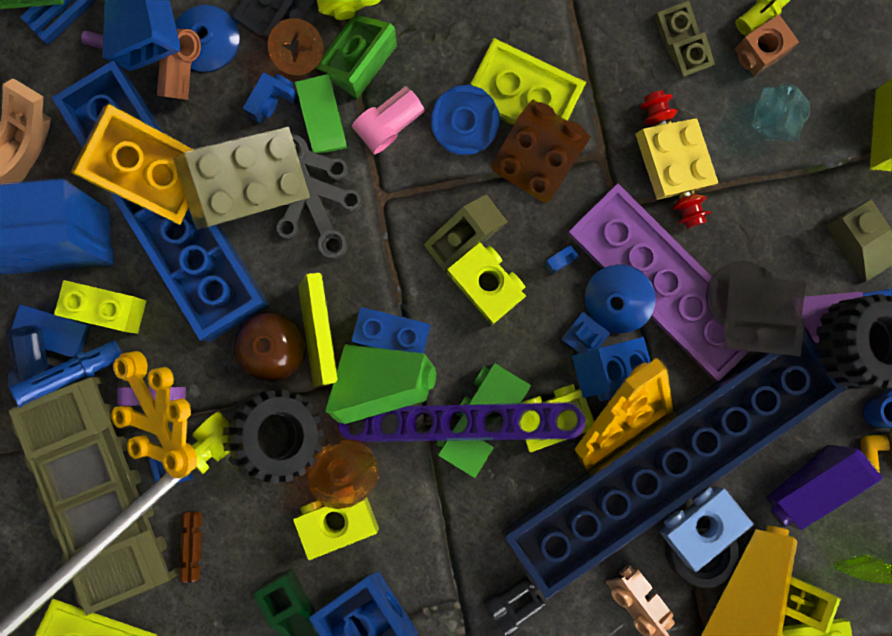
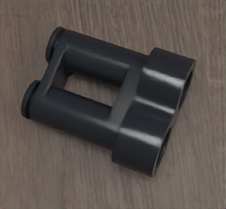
M527 576L525 577L526 579L523 578L497 596L495 593L484 601L505 636H511L519 631V625L544 609L543 606L546 607L539 594L536 597L532 591L535 587ZM529 593L531 600L513 611L510 605Z

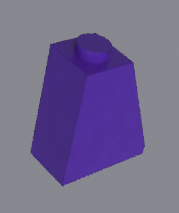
M828 445L769 494L766 499L773 506L770 509L771 514L782 526L786 527L789 525L803 530L874 486L883 477L860 449Z

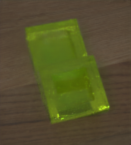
M865 554L834 562L835 569L855 578L874 583L892 584V563L884 564V560Z

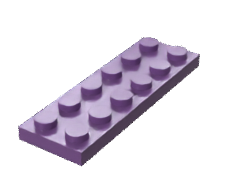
M619 184L607 193L567 233L601 269L614 264H624L637 268L648 277L654 287L656 296L655 308L650 318L714 382H719L768 333Z

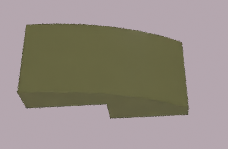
M689 0L654 14L663 42L681 78L715 65L705 32H699Z

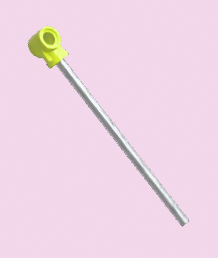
M219 411L209 417L192 435L197 440L192 445L197 455V465L195 468L201 474H204L210 468L206 461L211 457L218 462L230 453V451H224L223 443L228 442V435H222L223 427H229L230 422ZM167 472L0 621V636H8L182 478L176 479Z

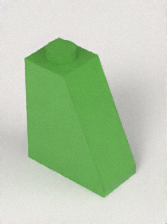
M345 344L336 373L337 381L333 383L325 412L338 423L348 424L427 401L429 389H433L436 382V369L423 353Z

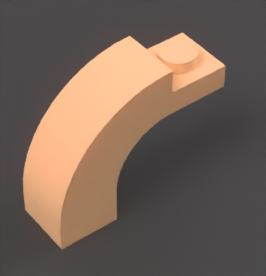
M14 78L3 84L2 116L0 121V184L22 182L43 149L51 122V117L42 113L43 96Z

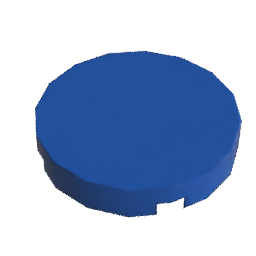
M457 85L448 89L436 100L431 113V129L437 141L446 150L459 155L476 154L486 149L496 138L500 126L499 110L494 99L483 89L472 85Z

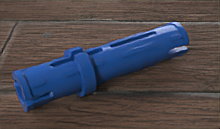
M111 340L86 353L80 351L75 354V358L43 371L27 380L11 385L8 388L17 406L21 408L23 405L79 379L94 377L95 372L114 364L115 359L122 352L116 341Z

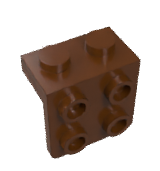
M532 99L519 115L491 165L492 170L541 202L548 203L586 146L591 135L586 133L578 123L567 121L557 115L549 105Z

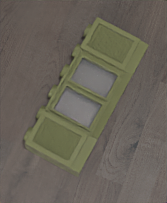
M90 377L23 405L21 408L17 406L8 410L12 419L11 426L13 432L19 438L24 451L25 464L34 473L38 484L37 496L40 502L47 507L50 515L49 527L51 533L56 539H59L62 547L63 565L140 497L135 485L141 483V476L138 470H129L123 451L127 450L128 442L124 436H116L110 420L114 407L112 404H104L98 387L106 384L105 379L102 377ZM152 506L72 577L75 586V596L77 602L83 608L85 616L168 582L179 574L177 567L168 571L161 552L167 549V544L163 536L155 538L148 519L154 516Z

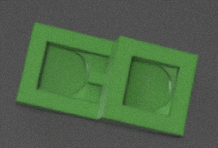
M329 74L295 82L312 151L320 155L348 148Z

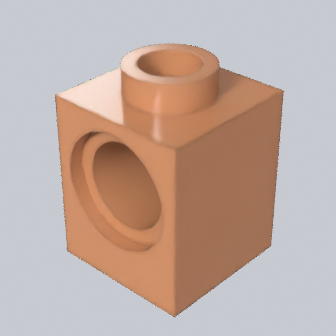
M778 14L747 35L738 44L735 51L738 53L737 57L740 64L745 69L750 70L753 76H756L787 55L799 41L780 14ZM758 42L765 44L769 49V53L763 52L759 48Z

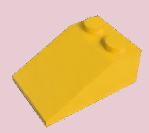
M108 104L102 108L70 173L177 224H181L189 206L173 158L194 149Z

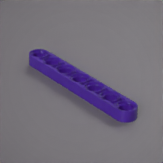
M559 402L407 406L363 419L364 428L355 435L350 433L349 423H338L342 436L356 442L530 440L575 438L582 433L585 427V417L574 404ZM530 411L536 412L540 418L539 426L534 431H524L520 423L522 416ZM564 411H573L577 415V424L572 430L563 431L558 427V416ZM494 412L500 413L503 417L502 427L497 432H488L485 428L486 417ZM458 413L465 414L467 417L466 428L459 433L452 432L450 429L452 416ZM422 414H429L432 418V427L426 433H418L415 427L417 418ZM388 415H395L398 420L396 430L391 434H385L381 426L382 421Z

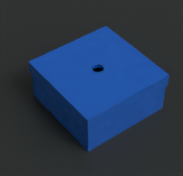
M64 179L0 184V275L114 266V249L111 247L110 210Z

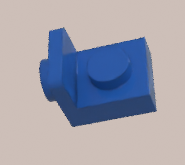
M263 72L243 110L248 118L261 124L265 116L269 118L273 114L278 103L277 95L293 104L296 103L298 96L293 89L294 84L279 74H275L273 78Z

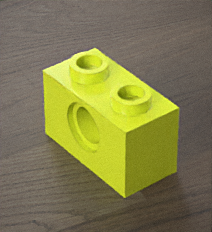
M479 242L448 268L447 274L492 326L526 297L522 292L526 287L515 273L511 272L508 275L499 265L503 260L490 245L485 248ZM484 274L494 275L498 280V288L494 291L483 290L479 285V278Z
M63 280L54 315L138 334L147 300Z
M352 486L333 494L335 500L322 505L319 499L300 507L302 513L298 514L293 521L308 561L377 534L379 527L364 489L355 492ZM335 511L342 514L345 520L344 527L341 529L331 528L326 519L328 513Z

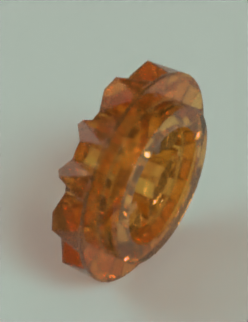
M297 18L286 19L278 23L269 35L267 42L269 58L279 71L292 76L304 75L314 70L320 63L323 56V41L317 29L309 22ZM295 33H297L299 46L304 47V49H310V51L299 52L294 62L291 50L281 47V45L291 44Z

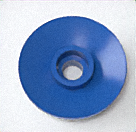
M212 5L195 6L181 14L175 22L176 29H190L196 34L202 30L208 31L207 36L200 39V54L197 59L191 62V70L205 73L214 72L224 68L235 57L240 44V34L235 21L223 9Z
M614 264L602 268L590 279L586 287L585 305L588 314L595 322L610 332L628 333L641 328L650 319L655 308L656 296L651 281L643 272L629 265ZM620 297L624 302V306L620 308L615 307L612 304V298Z

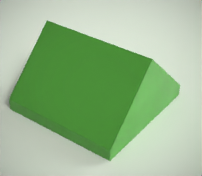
M355 14L314 68L322 75L329 74L334 84L358 99L397 47L395 27L388 22Z

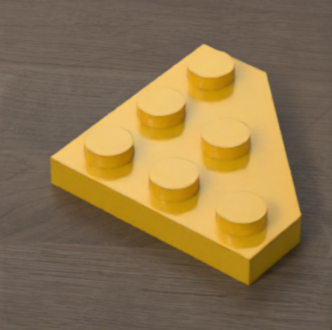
M658 358L649 364H640L630 373L629 378L624 381L576 446L575 451L579 461L587 471L673 412L667 369Z

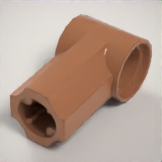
M177 29L180 52L160 59L157 96L188 100L191 62L199 56L201 42L194 31L190 29Z

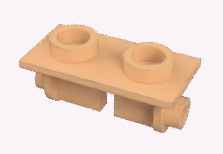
M628 564L619 572L622 577L605 581L612 590L611 594L614 600L620 606L626 608L634 619L636 629L642 635L670 636L666 631L675 624L672 619L673 613L658 594H653L646 600L644 596L652 589V586L638 568H633Z

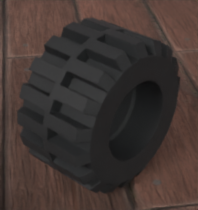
M875 294L839 301L837 304H832L828 308L829 313H823L820 318L822 326L817 327L816 335L819 336V342H815L816 350H820L821 356L818 358L820 364L827 367L825 373L829 378H835L836 384L841 387L847 386V389L892 388V296Z
M271 390L247 396V400L239 401L234 406L237 410L229 413L226 418L227 421H230L229 427H223L222 435H228V442L223 443L224 451H230L231 454L227 459L231 465L239 467L237 470L239 473L250 476V479L256 481L278 483L293 481V476L301 477L306 473L305 466L312 467L317 460L313 457V454L320 453L323 446L317 444L318 437L324 436L323 429H317L316 425L322 422L319 414H311L314 406L310 402H302L303 396L297 393L289 394L287 390ZM273 414L284 422L287 428L288 439L283 451L278 456L269 458L261 451L257 434L262 421L267 416Z

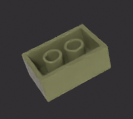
M289 127L187 151L173 158L196 230L310 198Z

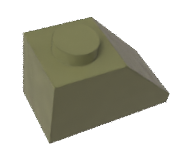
M486 194L463 206L423 245L445 272L479 242L481 244L486 242L507 223V220Z
M872 199L852 207L825 225L863 282L869 281L892 266V229Z

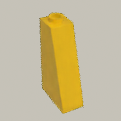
M767 525L766 531L755 530L701 636H782L797 547V540L789 536V530Z

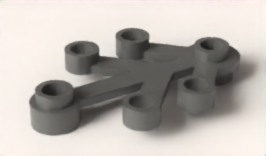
M291 134L295 148L298 149L297 155L310 198L289 203L284 218L277 223V232L286 240H292L298 235L299 226L297 223L306 202L321 234L318 240L320 252L328 259H339L347 250V241L339 231L333 229L319 196L342 204L343 208L348 212H355L360 209L362 205L361 196L356 190H343L311 178L305 165L326 171L334 181L344 180L348 175V167L342 159H330L309 151L308 145L302 137ZM339 164L344 167L340 175L331 173L334 165ZM350 195H354L358 199L354 206H347L345 204V199ZM286 223H292L294 226V230L290 234H283L282 227ZM332 240H337L340 243L339 249L335 252H330L327 249L328 243Z

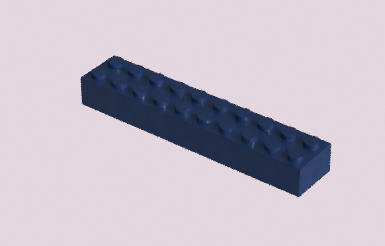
M805 330L786 333L724 376L719 382L711 385L502 530L504 537L546 599L556 594L846 391L844 386L841 387L835 383V378H829L825 373L827 367L821 365L818 359L821 354L819 350H816V346Z

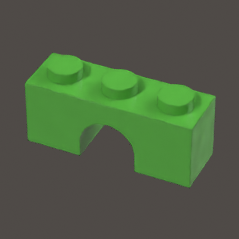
M493 363L490 369L485 366L482 367L473 382L478 389L471 399L465 396L460 405L520 404L531 385L496 363ZM463 413L455 414L460 418L452 432L459 433L466 428L467 417ZM484 440L437 441L436 443L437 446L441 447L438 456L476 478L494 448Z

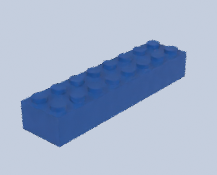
M114 60L52 97L82 148L102 108L108 104L163 133L129 76ZM110 192L200 340L211 342L270 306L220 224L196 230L189 208L181 224H177Z

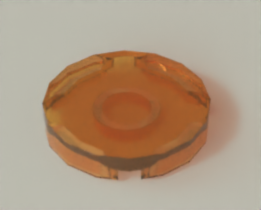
M342 440L339 441L340 444L333 447L330 444L322 448L320 453H317L314 457L317 461L312 467L309 466L307 470L309 488L315 499L325 507L335 509L352 507L365 500L374 490L379 478V465L370 448L359 441Z

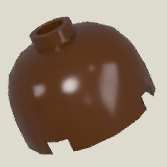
M265 312L252 316L241 325L235 336L234 352L237 363L247 375L258 381L277 382L288 378L299 370L305 359L307 344L301 329L294 320L280 313Z

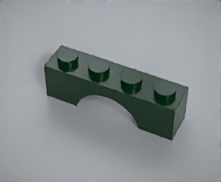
M293 568L260 585L253 593L269 626L275 629L281 636H319L309 619L316 612Z

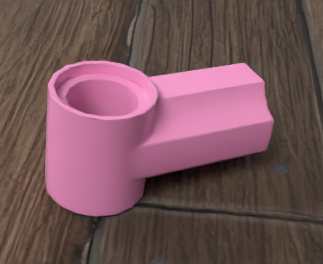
M405 86L378 108L372 107L363 112L354 121L352 128L373 154H378L396 139L399 131L424 113V107L414 92Z

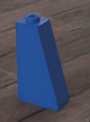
M105 0L103 59L110 62L114 60L120 67L134 71L180 52V42L170 0Z

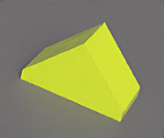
M791 576L785 614L828 634L841 598Z

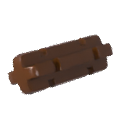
M185 511L181 514L180 527L184 528V531L180 532L179 562H182L181 567H179L180 582L192 583L197 582L200 578L201 566L197 565V562L201 560L202 531H199V527L202 526V513L200 511Z

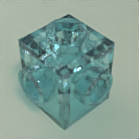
M781 84L779 87H764L761 98L755 106V116L751 126L766 140L798 142L804 122L810 116L811 102L800 92L798 87L791 84Z

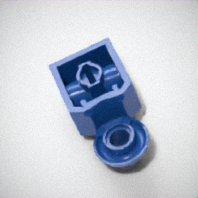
M379 571L366 577L309 618L319 636L418 635V631Z

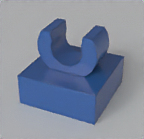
M581 312L560 341L577 354L599 349L610 335V332L584 312Z

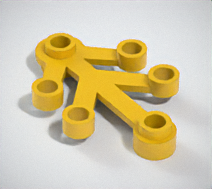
M139 351L122 353L114 361V373L119 379L129 382L145 414L135 411L132 406H118L112 410V422L117 428L134 426L155 434L161 445L152 443L145 435L130 438L127 443L129 455L134 459L148 456L162 462L164 469L176 479L188 476L197 465L196 452L190 444L186 443L187 419L190 416V406L183 398L170 401V387L173 385L171 370L167 367L152 369L149 372V385L156 391L154 401L143 380L148 369L145 356ZM169 421L173 423L172 433L168 427Z

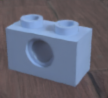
M708 486L692 498L694 503L685 511L679 509L668 516L664 521L666 526L659 531L684 564L696 572L754 525L725 488L716 486L710 488ZM706 515L710 520L709 530L699 535L696 530V523L700 517Z

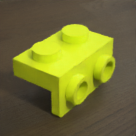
M574 384L554 390L555 397L542 402L541 397L538 396L521 402H566L574 404L585 417V427L581 434L586 433L594 423L586 398H583L580 388L575 389ZM533 411L525 413L520 422L522 429L527 432L537 429L540 423L539 415ZM573 411L562 412L557 419L559 429L563 431L572 430L577 424V415ZM566 439L525 440L528 451L531 453Z

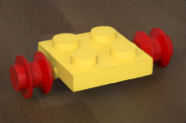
M663 90L656 91L643 98L644 103L639 106L640 110H647L649 117L644 120V124L655 127L644 128L635 135L656 199L679 195L682 199H679L672 209L681 211L682 218L677 224H685L686 229H690L707 223L705 216L712 214L711 211H704L701 205L707 197L694 194V191L712 187L718 184V180L697 118L671 123V120L678 112L677 109H670L668 106V102L673 98V95H665Z

